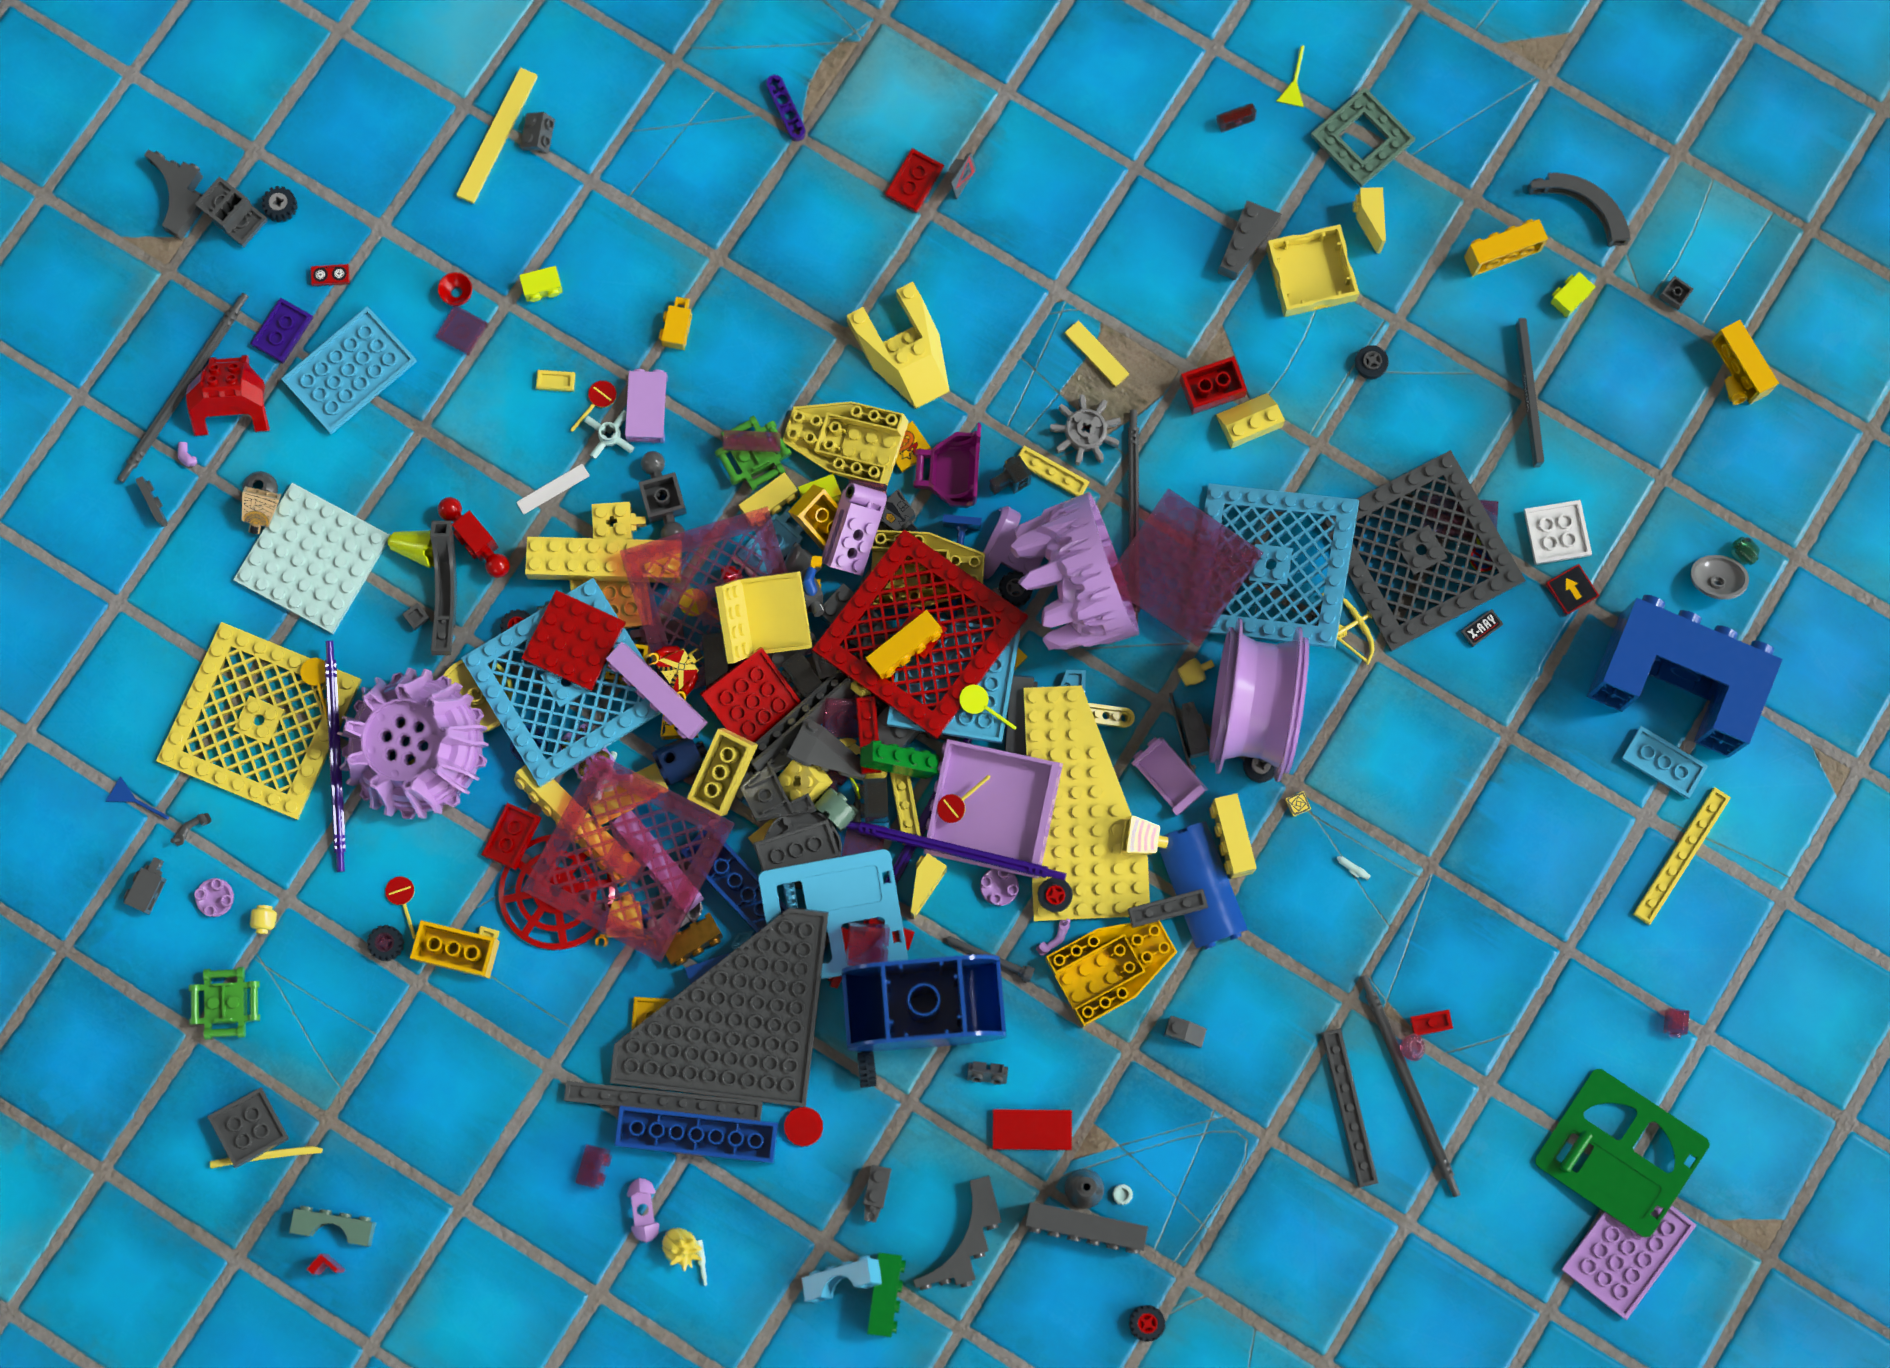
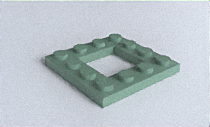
M1366 87L1311 133V137L1361 188L1415 142L1416 139ZM1362 115L1387 138L1383 144L1364 160L1339 137L1344 130Z

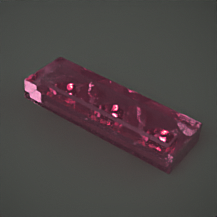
M724 430L723 450L780 453L781 433Z

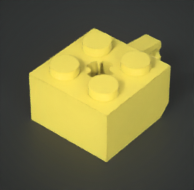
M630 502L592 504L593 538L633 539V531H637L638 527H646V517H636V513H632ZM611 522H615L613 527H610Z
M794 760L778 776V780L789 802L808 793L813 804H815L833 783L827 773L822 770V767L812 764L809 767Z

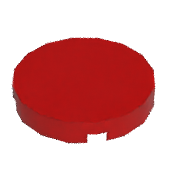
M798 1107L786 1117L784 1123L785 1134L795 1145L802 1147L810 1146L816 1143L822 1136L823 1120L814 1109Z

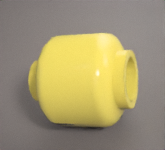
M257 905V908L251 911L250 927L256 929V933L268 934V931L275 929L277 912L272 910V906Z

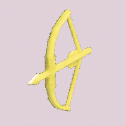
M1344 598L1343 604L1349 609V613H1351L1355 621L1346 626L1339 625L1337 640L1366 662V665H1369L1375 649L1370 629L1364 620L1372 619L1371 614L1367 611V614L1361 617L1356 608ZM1356 625H1359L1368 640L1370 651L1368 659L1341 639L1347 635V630Z

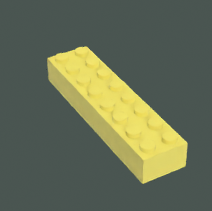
M527 537L525 574L528 579L588 581L594 578L595 581L681 583V540Z

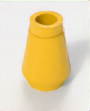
M1727 377L1724 381L1729 401L1733 405L1746 401L1747 392L1736 377Z

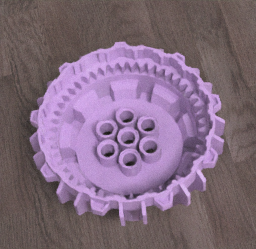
M407 668L405 675L401 672L393 674L389 684L376 677V685L371 690L366 687L361 688L364 701L357 700L353 707L357 713L355 718L342 716V719L346 720L343 732L337 733L349 738V743L342 748V756L345 757V760L340 766V770L350 772V778L346 781L347 785L355 786L361 784L360 796L365 801L370 800V808L378 810L384 805V814L391 817L399 810L404 819H414L416 814L419 818L426 819L427 812L429 811L439 815L442 814V808L446 804L456 807L460 804V794L462 792L470 793L467 788L474 779H480L476 775L477 770L485 767L487 763V758L482 754V748L489 746L488 743L484 742L483 731H486L487 727L480 725V721L484 717L482 710L470 706L474 697L469 694L463 696L460 693L463 687L461 684L455 682L451 685V679L443 675L434 681L432 671L428 669H423L421 676L417 677L416 670ZM404 718L405 725L400 728L399 721ZM423 723L424 728L418 733L417 726ZM390 732L392 734V738L390 741L386 742L385 736L387 733ZM409 737L410 743L405 747L403 744L404 739ZM427 741L428 749L423 751L422 744ZM395 751L396 758L391 761L390 754ZM410 756H414L415 761L412 765L408 764V759Z

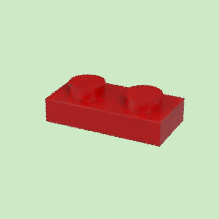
M1449 1009L1410 1017L1414 1037L1453 1029Z

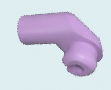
M178 442V460L187 467H194L197 464V458L187 453L188 443Z

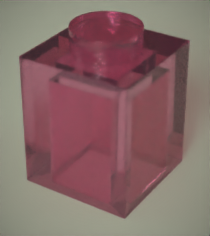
M1674 1008L1666 1009L1663 1033L1669 1034L1671 1038H1681V1036L1688 1034L1690 1011Z

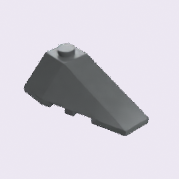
M809 719L805 721L787 757L805 766L811 767V764L820 766L824 771L829 769L835 770L840 775L863 781L866 774H862L860 758L825 727Z

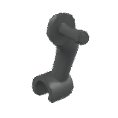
M198 814L196 818L185 822L175 837L170 840L171 843H175L178 846L182 845L188 831L193 826L199 823L201 826H205L212 821L209 814Z

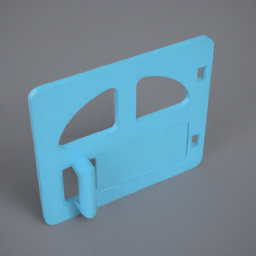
M878 849L764 870L759 874L758 879L766 925L781 914L777 885L783 884L787 909L789 907L799 908L794 882L801 881L806 909L829 912L827 930L832 959L828 963H823L821 979L842 976V969L854 965L908 959L892 860L888 850ZM888 871L890 883H883L882 872ZM882 917L885 920L884 928L877 941L862 954L853 958L847 957L841 929L842 924ZM898 930L900 942H893L892 932Z

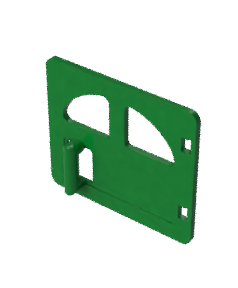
M1595 1069L1537 1155L1535 1163L1538 1168L1641 1237L1648 1238L1655 1232L1705 1155L1710 1143L1706 1137L1602 1069ZM1600 1104H1621L1634 1108L1637 1115L1622 1139L1616 1140L1586 1120L1584 1112ZM1651 1122H1655L1663 1130L1672 1146L1674 1168L1671 1173H1666L1633 1150L1641 1134ZM1574 1133L1579 1136L1563 1161L1559 1162L1556 1157L1571 1134ZM1591 1144L1594 1147L1579 1172H1574L1572 1168L1587 1145ZM1689 1155L1696 1158L1690 1168L1684 1164ZM1656 1206L1663 1209L1657 1219L1651 1215Z

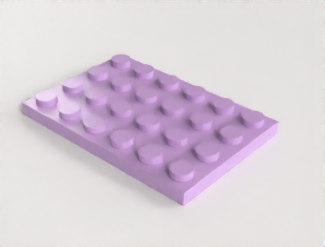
M1671 1205L1653 1235L1644 1238L1606 1212H1603L1561 1270L1616 1314L1627 1320L1696 1227V1224ZM1656 1206L1651 1215L1657 1219L1663 1209Z

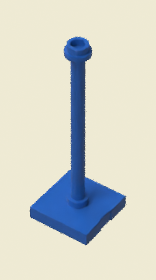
M943 515V527L956 528L958 531L956 543L964 545L965 531L967 529L981 531L982 518ZM959 598L951 600L952 606L958 605ZM958 610L953 611L954 617H957Z

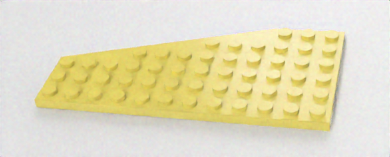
M1080 685L1023 688L1026 756L1063 763L1042 865L1047 866L1051 870L1067 873L1065 881L1069 883L1073 893L1072 901L1065 910L1061 912L1047 911L1038 900V890L1040 885L1051 877H1032L1034 921L1129 917L1128 908L1150 903L1147 855L1120 854L1125 818L1132 815L1083 687Z

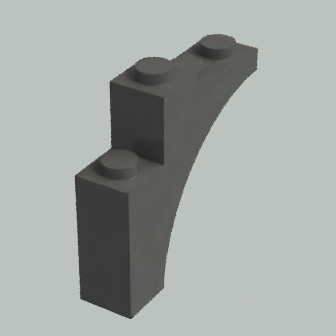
M148 149L144 156L149 163L154 165L164 175L169 190V207L162 226L166 232L182 240L201 213V210L196 207L195 203L201 198L202 194L195 191L203 176L200 173V168L193 163L189 165L183 161L180 166L173 160L169 162L164 159L165 156L160 152H152Z

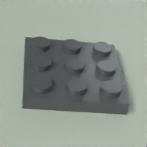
M262 1087L207 1116L235 1169L289 1140Z

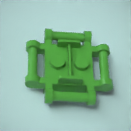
M753 415L748 421L735 428L721 432L727 446L717 449L714 453L724 465L732 485L746 480L753 491L760 484L779 474L786 473L780 461L789 457L792 452L790 448L786 447L776 429L777 425L774 421L760 427L756 417ZM751 427H754V432L751 431L737 438L736 441L732 443L730 438L736 436L737 434ZM768 432H770L780 450V453L777 455L765 436ZM731 453L741 474L735 472L726 454ZM774 466L776 467L775 469H773V470H771V471H769V472H767V473H765V474H763V475H761V476H759L758 478H756V479L753 480V477H755V476H757V475H759V474H761V473H763V472L769 470L770 468H772V467H774Z
M244 967L228 970L204 969V984L189 985V992H191V1018H189V1025H204L205 1040L212 1039V1037L225 1036L245 1037L246 1023L260 1021V1015H258V988H260V981L245 982ZM237 977L236 983L212 984V978ZM247 989H250V1015H247ZM199 991H204V1018H199ZM238 1023V1028L212 1029V1025Z

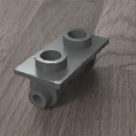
M973 1061V1063H969L967 1080H972L976 1083L982 1081L991 1082L995 1085L1006 1084L1008 1067H1004V1064L991 1063L990 1070L986 1069L987 1063Z

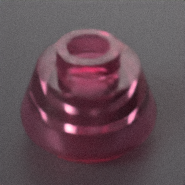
M1410 1034L1401 1041L1399 1049L1401 1054L1408 1060L1418 1061L1424 1056L1425 1043L1420 1036Z

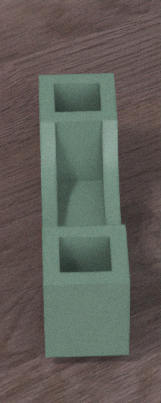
M301 1206L300 1210L294 1209L289 1233L313 1236L320 1227L327 1224H335L343 1229L348 1243L370 1247L372 1245L376 1223L370 1222L371 1218L359 1216V1220L351 1219L352 1214L340 1213L339 1216H334L332 1211L320 1209V1213L312 1212L313 1208Z

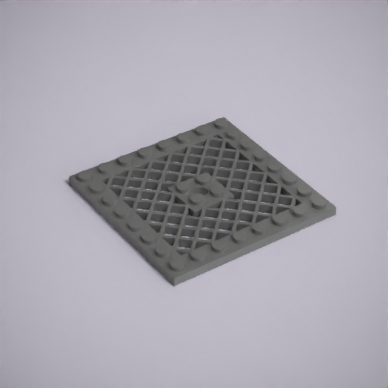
M1451 450L1357 498L1359 500L1356 521L1364 517L1366 519L1364 524L1356 522L1355 527L1361 528L1362 532L1360 537L1354 535L1353 540L1359 542L1357 549L1352 544L1347 575L1391 652L1526 581ZM1432 483V486H1431V489H1430V490H1429V489H1426V488H1422V487H1424V486H1426V485ZM1435 483L1445 485L1444 493L1433 491ZM1448 487L1453 496L1446 495ZM1416 491L1414 498H1410V497H1407V496H1406V495H1408V494H1410V493ZM1419 492L1429 494L1427 502L1417 500ZM1432 495L1442 498L1440 506L1430 503ZM1445 499L1455 502L1453 510L1443 507ZM1399 500L1397 507L1389 505ZM1402 500L1412 503L1410 511L1400 508ZM1415 504L1425 507L1423 515L1413 512ZM1457 504L1463 513L1456 511ZM1383 508L1381 516L1373 514L1374 512ZM1428 508L1438 510L1436 518L1426 516ZM1385 509L1395 511L1394 519L1383 517ZM1441 512L1451 514L1449 522L1439 520ZM1398 513L1409 515L1407 523L1396 521ZM1454 515L1464 518L1462 526L1452 523ZM1369 517L1379 520L1377 528L1367 526ZM1411 517L1422 519L1419 527L1409 524ZM1327 519L1320 526L1325 531L1332 526V523ZM1424 520L1434 523L1433 530L1429 525L1423 527ZM1467 520L1472 529L1465 527ZM1382 521L1392 524L1390 532L1380 529ZM1437 524L1447 527L1445 535L1435 532ZM1395 525L1405 528L1403 536L1393 533ZM1450 528L1460 530L1458 539L1448 536ZM1408 529H1411V530L1416 531V532H1414V533H1412V534L1406 536V533H1407V530H1408ZM1365 530L1375 532L1373 541L1363 538ZM1334 531L1328 534L1331 540H1333ZM1463 532L1473 534L1471 542L1461 540ZM1378 534L1388 536L1386 544L1376 542ZM1476 536L1480 541L1481 545L1474 544ZM1391 537L1399 539L1395 542L1396 547L1389 546ZM1436 537L1444 539L1442 547ZM1447 540L1457 543L1455 551L1445 549ZM1362 542L1372 545L1370 553L1359 550ZM1460 544L1470 547L1468 555L1458 552ZM1374 546L1385 549L1382 557L1372 554ZM1416 547H1425L1426 554H1417ZM1473 548L1483 551L1481 559L1471 556ZM1387 550L1397 552L1395 561L1385 558ZM1485 553H1487L1491 562L1484 560ZM1400 554L1406 564L1398 562ZM1446 554L1453 555L1451 564L1443 562L1447 559ZM1361 556L1368 557L1366 565ZM1456 557L1466 559L1464 568L1454 565ZM1371 559L1381 561L1379 570L1368 567ZM1469 560L1479 563L1477 571L1467 569ZM1384 562L1394 565L1392 573L1381 571ZM1482 564L1492 567L1490 575L1480 573ZM1436 565V568H1435V571H1434V572H1431V571H1427V570H1426V569H1428V568H1430V567ZM1439 565L1449 568L1447 576L1437 573ZM1397 566L1407 569L1405 577L1395 575ZM1452 569L1462 572L1460 580L1450 577ZM1409 571L1413 576L1419 574L1418 581L1408 579ZM1370 572L1377 574L1375 581L1372 578ZM1465 573L1475 575L1473 584L1463 581ZM1423 574L1433 577L1431 585L1421 582ZM1380 575L1390 578L1388 586L1378 583ZM1478 577L1487 579L1477 584ZM1436 578L1446 581L1444 589L1434 586ZM1393 579L1403 581L1401 590L1391 587ZM1449 582L1459 584L1457 592L1447 590ZM1406 583L1416 585L1414 594L1404 591ZM1419 586L1429 589L1427 598L1417 595ZM1462 586L1469 587L1468 590L1460 593ZM1379 588L1386 590L1385 597H1383ZM1432 590L1442 593L1440 601L1430 599ZM1389 591L1399 594L1397 602L1387 600ZM1445 594L1453 596L1452 598L1443 602ZM1402 595L1412 598L1410 606L1400 604ZM1415 599L1425 602L1423 610L1413 607ZM1428 603L1437 605L1427 610ZM1388 605L1396 607L1394 615ZM1398 608L1409 611L1406 619L1396 616ZM1411 612H1415V613H1419V614H1420V615H1418V616H1416V617L1410 619Z

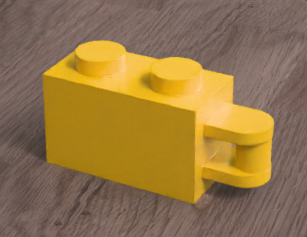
M676 297L674 306L669 305L668 311H664L663 322H665L664 329L661 328L659 333V340H661L664 347L685 350L692 319V312L689 309L690 299Z

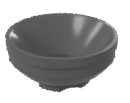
M254 472L243 483V490L245 486L253 488V484L256 481H262L263 488L261 490L273 493L278 492L275 478L266 472Z

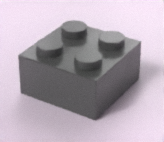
M1674 276L1659 298L1679 310L1694 289Z

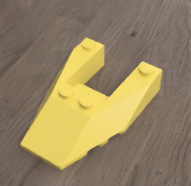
M911 282L897 289L896 297L910 320L912 328L882 342L864 307L848 314L847 323L873 370L878 372L888 384L892 385L900 395L917 409L948 393L949 386L939 333L915 284Z

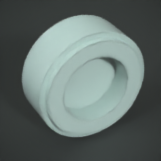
M1122 1184L1115 1187L1112 1195L1116 1203L1125 1205L1131 1201L1133 1193L1129 1186Z

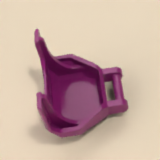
M977 424V431L973 433L955 432L931 450L916 449V474L913 488L929 489L951 507L968 508L974 506L977 502L981 424ZM924 458H931L929 481L923 480Z

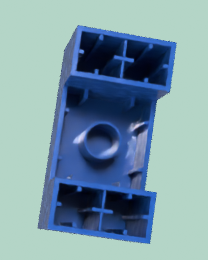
M1644 595L1642 599L1636 598L1619 615L1586 697L1622 712L1640 697L1647 677L1650 675L1710 701L1694 743L1727 757H1731L1750 744L1783 659L1773 655L1774 648L1769 644L1761 641H1752L1751 645L1736 640L1738 633L1731 628L1717 625L1713 630L1701 625L1702 618L1693 612L1680 610L1677 615L1665 610L1666 603L1655 596Z

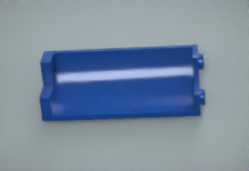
M1207 821L1164 835L1168 837V845L1166 848H1158L1176 896L1203 889L1208 904L1207 909L1184 914L1196 949L1204 947L1206 950L1215 947V942L1229 937L1231 940L1242 937L1241 933L1248 929Z

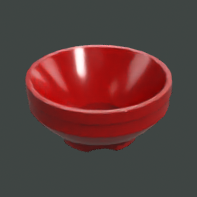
M449 273L440 280L438 294L446 304L461 306L471 298L472 284L469 278L462 273ZM460 288L462 290L461 296L453 297L451 295L452 290Z

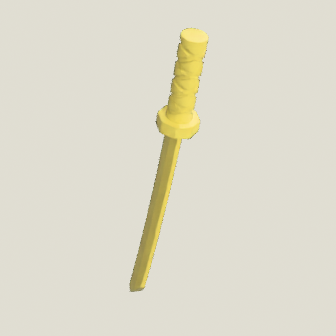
M309 1146L272 1150L263 1153L251 1161L322 1153L323 1149ZM229 1157L210 1161L211 1169L232 1165Z

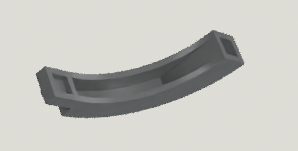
M1548 173L1545 180L1537 178L1528 185V195L1561 194L1574 198L1586 205L1602 223L1607 236L1608 246L1627 245L1631 239L1626 219L1618 205L1604 190L1588 180L1570 174Z

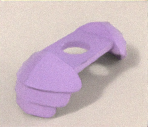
M638 1178L630 1184L627 1192V1197H631L634 1226H631V1230L636 1239L642 1242H649L656 1238L659 1232V1223H654L651 1194H655V1189L650 1181ZM640 1204L648 1206L649 1211L645 1216L637 1213V1207Z

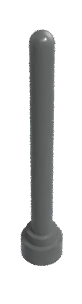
M951 936L946 938L948 944L973 955H993ZM1000 958L1001 967L1020 974L1019 977H1022V980L1030 982L1035 968L1031 966L1021 967Z

